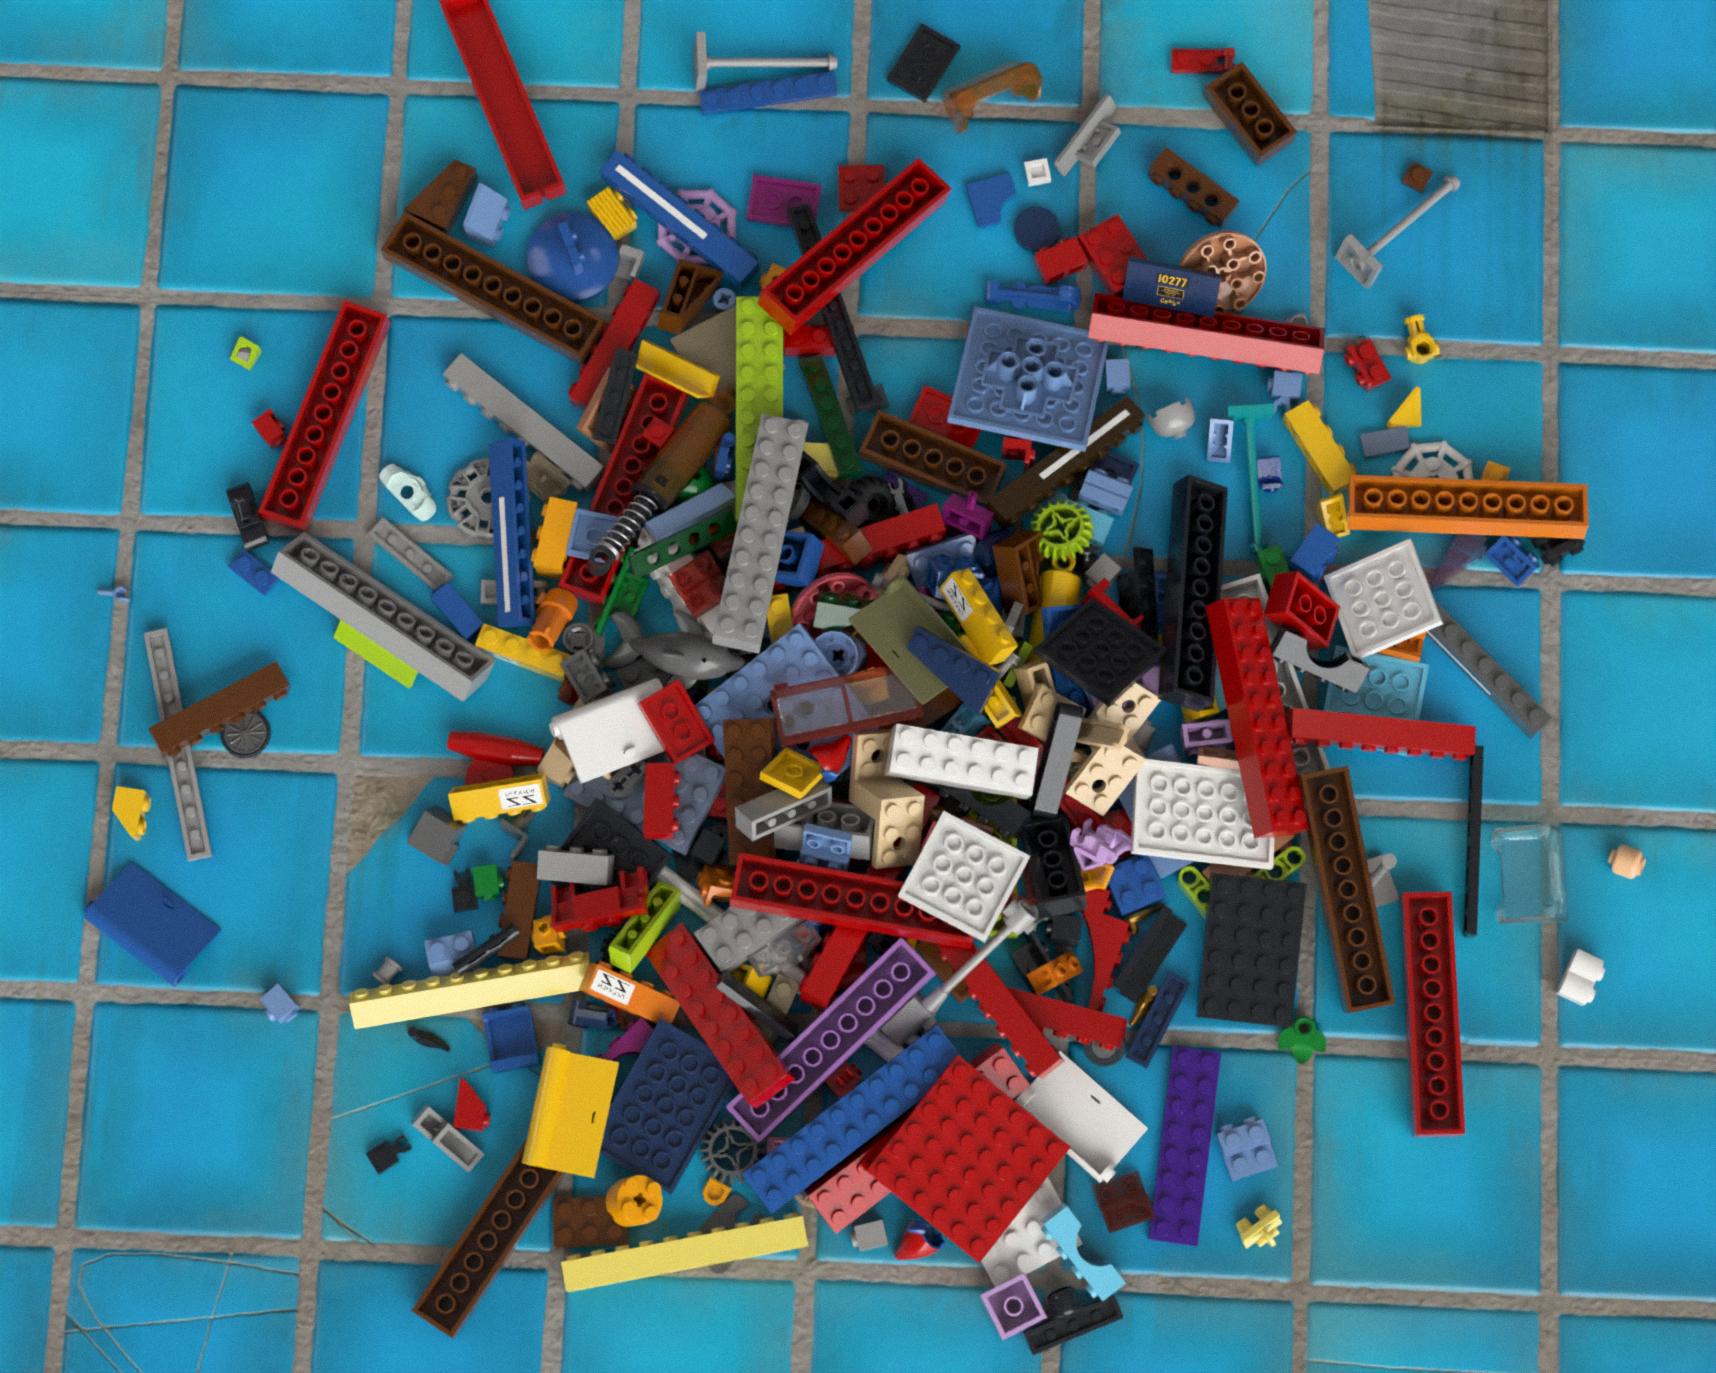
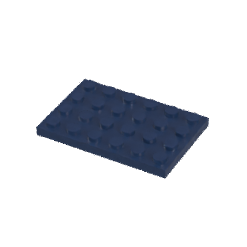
M659 1018L610 1104L600 1154L636 1175H644L651 1178L661 1186L662 1190L671 1195L734 1086V1082L709 1046Z

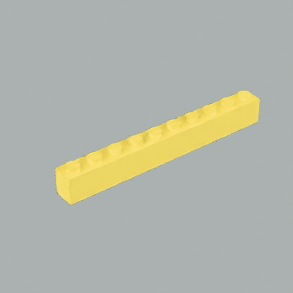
M577 951L566 956H549L543 960H526L513 965L502 964L490 969L478 968L475 971L464 973L462 976L455 972L449 976H431L426 980L420 981L407 980L402 984H384L373 989L360 988L350 992L349 1005L354 1028L358 1029L580 991L578 989L589 963H591L589 952Z
M798 1213L783 1215L784 1220L774 1221V1217L760 1219V1224L750 1226V1222L735 1224L736 1229L726 1230V1227L723 1226L711 1229L712 1233L702 1235L701 1231L687 1233V1238L679 1240L677 1236L663 1238V1243L654 1244L653 1240L640 1242L639 1247L632 1249L629 1248V1245L614 1247L615 1252L605 1253V1249L592 1251L590 1252L591 1256L581 1258V1254L567 1256V1261L561 1262L566 1292H573L809 1247L804 1217H798Z

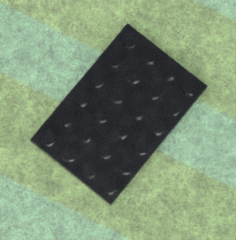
M1210 873L1195 1017L1292 1028L1307 883Z

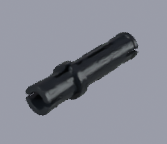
M511 923L496 935H490V939L456 962H453L452 966L458 975L462 976V974L481 963L496 951L501 952L504 950L503 947L521 935L514 924Z

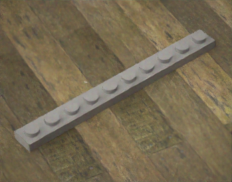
M167 628L144 633L161 721L184 710L169 630ZM189 744L181 748L182 752L171 758L168 756V762L187 859L191 862L213 857L192 747Z

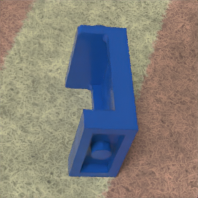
M525 1003L510 1005L511 1009L501 1010V1007L487 1009V1013L482 1014L490 1056V1070L493 1074L541 1065L532 1009L530 1006H525Z

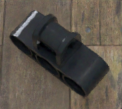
M249 482L226 489L246 551L249 552L269 545L270 542L262 518L258 513L259 509Z

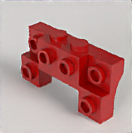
M642 866L637 867L638 872L627 874L624 870L619 871L621 889L615 886L579 894V886L574 882H570V887L563 889L551 886L552 929L556 933L576 928L592 932L597 930L598 927L618 926L621 922L628 921L630 916L648 913L646 894H649L647 871Z

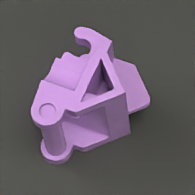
M1089 818L1083 824L1081 836H1079L1081 832L1079 827L1072 831L1070 845L1074 847L1073 850L1082 871L1102 866L1105 863L1113 864L1116 862L1119 855L1131 850V837L1122 830L1113 829L1106 824L1098 826L1095 832L1091 828L1093 820Z

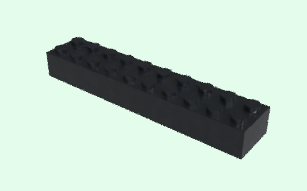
M1188 474L1173 484L1162 645L1168 650L1160 660L1158 700L1199 712L1214 703L1217 658L1206 606L1221 600L1228 488Z

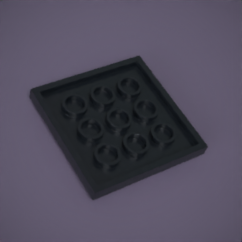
M1091 597L1035 647L1033 654L1110 707L1164 657L1168 649Z
M595 798L561 847V850H570V847H582L584 852L592 853L593 849H606L607 854H615L613 883L609 885L576 883L579 886V894L615 886L621 889L619 871L624 870L627 874L638 872L637 867L640 866L647 871L649 890L673 857L672 853L653 839H645L643 831L599 798ZM548 880L559 889L570 887V882ZM626 921L621 922V924L618 926L610 928L617 933L621 930Z

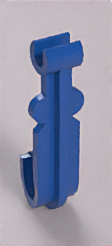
M990 281L987 282L985 303L999 304L1000 301L1011 302L1012 307L1017 310L1022 309L1026 304L1029 309L1074 312L1079 309L1082 296L1081 289L1073 286L1060 285V288L1031 285L1029 288H1026L1023 282H1017L1011 288L1002 287L1001 283Z

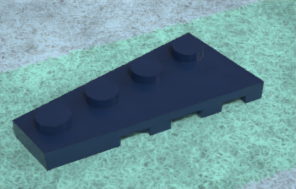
M916 626L906 648L977 715H981L1002 672L927 629Z

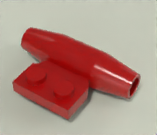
M450 731L447 742L448 750L474 759L467 768L464 786L514 778L512 766L539 767L544 758V748L518 738L481 731Z

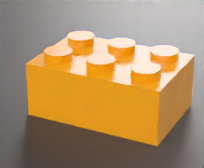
M550 497L548 504L544 503L542 510L544 523L543 526L539 525L536 539L539 540L538 548L533 549L531 562H533V567L536 569L538 576L561 580L570 556L566 555V549L576 508L579 509L578 502Z

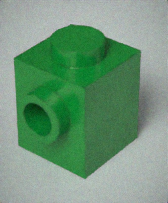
M496 864L472 867L475 896L477 899H482V902L495 901L496 897L502 896L501 890L505 889L504 876L499 875V868Z

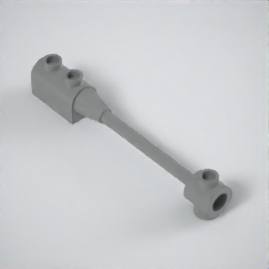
M1014 898L1001 911L1004 914L1005 926L943 985L935 988L925 997L918 991L881 1027V1030L900 1047H903L906 1043L911 1045L919 1039L920 1036L917 1033L922 1028L926 1031L929 1030L937 1021L934 1016L949 995V992L1012 931L1019 935L1024 931L1028 935L1038 925L1035 922L1038 916L1027 902L1023 900L1018 902Z

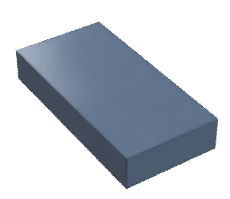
M1406 426L1361 434L1359 436L1364 459L1407 451L1411 447Z

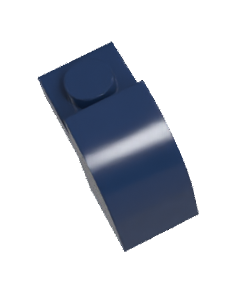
M1000 528L987 533L976 546L975 561L984 565L983 572L988 578H998L992 546L1015 534L1008 529L1003 530Z

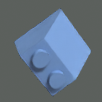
M479 183L463 226L468 240L494 248L496 241L500 242L502 238V225L504 221H508L511 208H509L508 200L482 183Z
M471 930L424 941L431 974L438 977L449 976L455 973L456 970L452 963L477 948L475 936ZM477 964L467 972H472L478 968H481V964Z

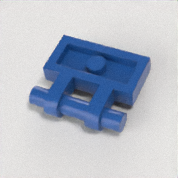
M726 433L722 437L714 482L723 483L724 476L729 477L733 457H729L728 454L733 452L736 438L732 433Z

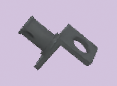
M522 810V813L517 816L513 823H509L504 819L500 821V829L520 841L510 855L511 863L517 860L529 843V835L524 833V831L535 818V814L531 810L529 813L527 812L528 810Z

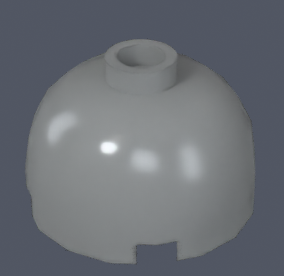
M1190 398L1185 399L1186 404L1181 405L1180 401L1156 411L1157 417L1153 419L1151 415L1147 416L1153 431L1164 438L1173 436L1174 440L1186 436V430L1193 425L1195 420V411Z

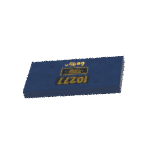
M1130 257L1122 300L1214 318L1222 274Z

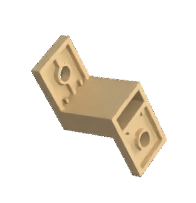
M1136 682L1110 707L1101 701L1098 703L1088 718L1126 725L1130 728L1128 739L1121 750L1089 745L1092 753L1064 788L1066 794L1100 815H1105L1146 761L1133 736L1161 701L1158 700V694ZM1133 700L1132 707L1129 709L1122 708L1124 701ZM1099 779L1104 781L1100 788H1092L1094 781Z
M891 729L854 732L849 802L875 819L872 866L875 869L915 865L920 855L925 796L898 777L885 775ZM879 749V757L875 760H872V754L875 752V750ZM898 837H901V843L897 847H893V842Z

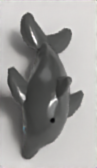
M678 609L673 612L680 631L643 636L640 624L633 615L624 611L610 613L611 619L616 624L623 641L611 655L604 658L603 663L608 668L620 669L631 665L641 655L649 663L673 675L663 688L679 679L685 690H687L697 680L718 678L730 671H739L747 665V662L742 657L729 652L725 646L712 644L713 639L705 636L701 625L689 613Z

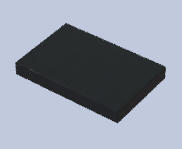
M921 24L888 75L887 82L926 103L961 49V45Z

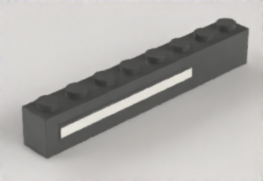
M1435 601L1443 624L1428 630L1426 635L1531 739L1552 717Z

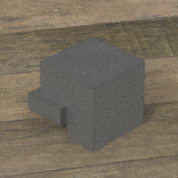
M436 805L423 812L409 836L407 844L438 863L449 866L460 847V844L457 842L460 841L468 824L462 823L461 820L454 821L452 814Z

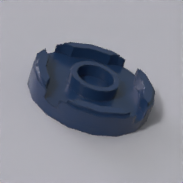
M1043 207L1025 209L1018 215L1014 223L1015 239L1027 251L1037 252L1046 246L1051 248L1059 236V222L1050 210Z

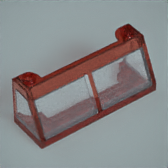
M888 666L789 687L788 682L773 685L774 690H770L782 748L794 746L798 743L802 744L901 723L906 720L912 721L924 718L922 704Z

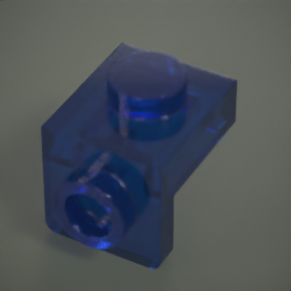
M1280 456L1256 457L1259 488L1264 489V492L1278 491V488L1284 487L1281 479Z

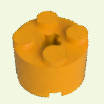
M635 1175L618 1180L607 1192V1211L612 1215L613 1220L617 1224L624 1227H634L654 1221L662 1208L661 1186L644 1175Z

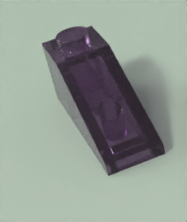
M1456 534L1430 585L1431 592L1434 593L1473 565L1477 558L1481 560L1487 549L1486 546H1483L1487 538L1481 535Z

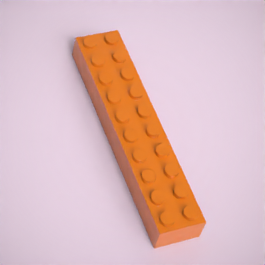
M1350 475L1347 485L1348 530L1584 539L1589 527L1587 484Z

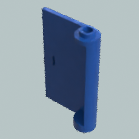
M132 862L95 901L91 900L83 910L85 912L84 919L173 987H176L185 978L189 971V966L221 932V929Z

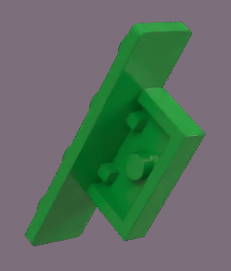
M631 546L629 552H624L620 562L623 565L620 573L616 572L612 581V586H614L611 595L607 594L604 600L603 607H605L603 615H598L595 621L594 628L598 637L602 638L611 617L610 613L624 611L636 618L650 584L649 580L642 577L637 578L629 573L631 566L628 563V555L636 552L635 547Z

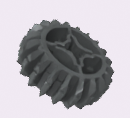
M732 1118V1125L728 1126L726 1119H723L722 1124L724 1127L721 1129L717 1123L713 1124L716 1132L707 1131V1135L711 1139H702V1143L708 1145V1148H700L701 1153L708 1154V1156L701 1158L702 1163L710 1161L705 1170L710 1171L714 1168L715 1171L711 1175L714 1179L719 1173L722 1174L720 1178L721 1183L725 1182L726 1176L730 1177L729 1182L731 1185L735 1182L734 1177H738L739 1182L744 1183L741 1174L762 1159L758 1158V1155L766 1154V1150L758 1149L759 1146L765 1144L764 1140L759 1143L741 1123L740 1126H736V1118ZM731 1132L742 1133L751 1142L736 1143ZM724 1134L726 1139L725 1147L713 1153L715 1142ZM729 1140H731L732 1145H735V1148L738 1146L740 1151L736 1152L737 1163H735L731 1154L729 1156L725 1154L730 1150ZM753 1149V1156L750 1162L744 1168H741V1155ZM729 1159L733 1163L735 1171L722 1169L716 1164L715 1160Z

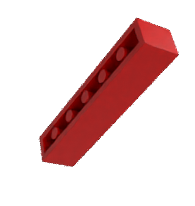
M637 279L633 281L632 285H627L623 293L625 298L621 305L617 304L615 306L611 323H606L601 333V336H603L599 344L595 343L590 352L591 359L588 364H583L579 372L580 378L578 382H574L569 389L568 395H570L569 399L572 405L585 411L608 368H611L615 349L632 351L661 299L659 290Z
M1008 987L1042 1032L1044 1029L1052 1030V1035L1066 1039L1067 1035L1076 1037V1042L1086 1045L1093 1041L1099 1043V1048L1113 1051L1114 1047L1121 1048L1128 1022L1125 1018ZM979 1002L978 1010L981 1011L980 1008L983 1007V1005L981 1002Z

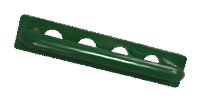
M728 508L628 555V563L631 566L633 575L640 578L736 532L737 523L733 511ZM718 525V531L711 535L709 527ZM698 534L697 542L691 545L689 537ZM677 543V551L674 554H670L668 547ZM657 553L656 562L650 564L648 556Z

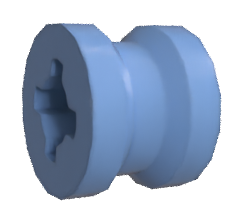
M721 288L713 295L716 312L719 314L736 305V296L731 289Z

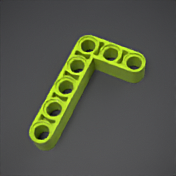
M1291 846L1274 858L1273 868H1277L1280 871L1281 876L1279 878H1272L1269 875L1268 869H1260L1251 877L1284 881L1302 866L1305 861V853L1300 847ZM1290 853L1296 854L1299 857V863H1290L1287 855ZM1186 866L1178 874L1177 884L1206 920L1207 903L1200 902L1197 894L1200 892L1208 894L1209 883L1195 867ZM1185 873L1192 874L1195 882L1192 884L1185 883L1182 875Z

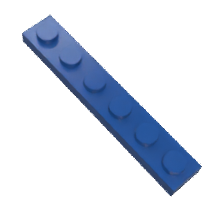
M834 71L699 91L702 115L838 96Z

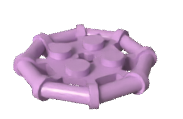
M715 189L678 190L675 196L680 195L687 202L688 199H705L704 205H689V202L687 205L693 210L696 208L701 211L706 217L705 220L710 224L714 222L720 227V222L727 220V234L724 235L728 238L733 237L738 241L736 238V214L738 212L736 208H732L715 192ZM713 202L723 213L717 215L710 208L711 203ZM658 224V240L656 243L658 247H662L677 262L680 258L699 265L709 264L698 255L690 256V252L693 251L672 234L667 235V230ZM673 242H680L685 248L684 251L681 253L672 245Z

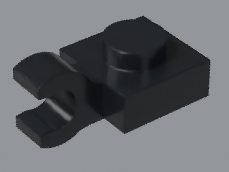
M898 478V489H895L893 483H887L891 493L895 494V510L898 515L917 510L912 495L908 494L905 479Z

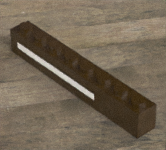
M1126 396L1092 422L1085 452L1059 446L990 498L986 509L994 512L993 519L1003 530L1009 526L1015 527L1020 523L1025 514L1035 512L1042 501L1052 499L1057 494V490L1062 486L1068 487L1075 480V476L1079 473L1085 474L1095 461H1102L1106 458L1112 448H1119L1125 443L1128 436L1138 434L1144 427L1143 422L1146 415Z

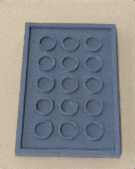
M665 751L642 760L645 763H671ZM696 753L675 765L677 771L681 772V783L676 785V794H680V808L675 809V817H679V832H675L674 839H653L685 856L725 783V767ZM635 766L633 768L634 773L640 774V767ZM575 773L570 784L567 785L562 794L565 798L586 808L590 807L595 798H599L643 831L645 780L626 798L619 799L608 790L609 781L604 777L600 776L580 784ZM617 783V790L622 791L624 789L623 784Z

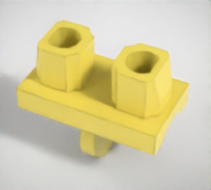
M1263 1204L1254 1212L1260 1220L1256 1224L1252 1225L1247 1218H1243L1236 1224L1242 1244L1246 1249L1254 1243H1257L1259 1247L1267 1243L1272 1248L1276 1245L1273 1238L1279 1234L1276 1227L1282 1224L1276 1210L1272 1211Z

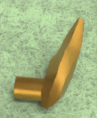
M1164 903L1127 915L1123 921L1130 923L1129 931H1132L1131 935L1139 933L1137 921L1144 920L1149 915L1159 911L1165 906Z
M1149 986L1141 995L1136 1004L1134 1016L1129 1023L1131 1026L1138 1023L1150 1010L1158 991L1156 986Z

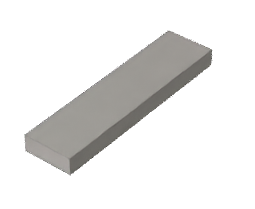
M384 517L367 533L371 539L432 590L440 584H447L454 577Z

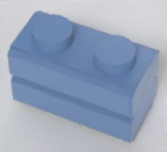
M1095 468L1093 471L1089 469L1078 500L1122 516L1133 486L1125 478L1117 477L1114 479L1107 476L1108 473L1104 470Z

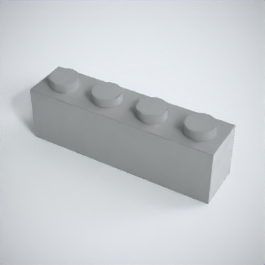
M821 779L802 799L776 789L735 807L736 828L750 840L754 841L831 807L832 787Z

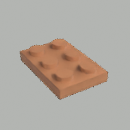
M608 368L576 426V429L603 451L607 452L611 451L613 444L594 440L593 436L611 368ZM633 384L630 386L618 436L638 391Z

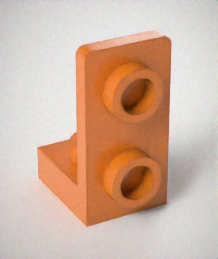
M1070 951L1027 974V977L1036 994L1041 995L1082 973L1083 970L1079 960Z

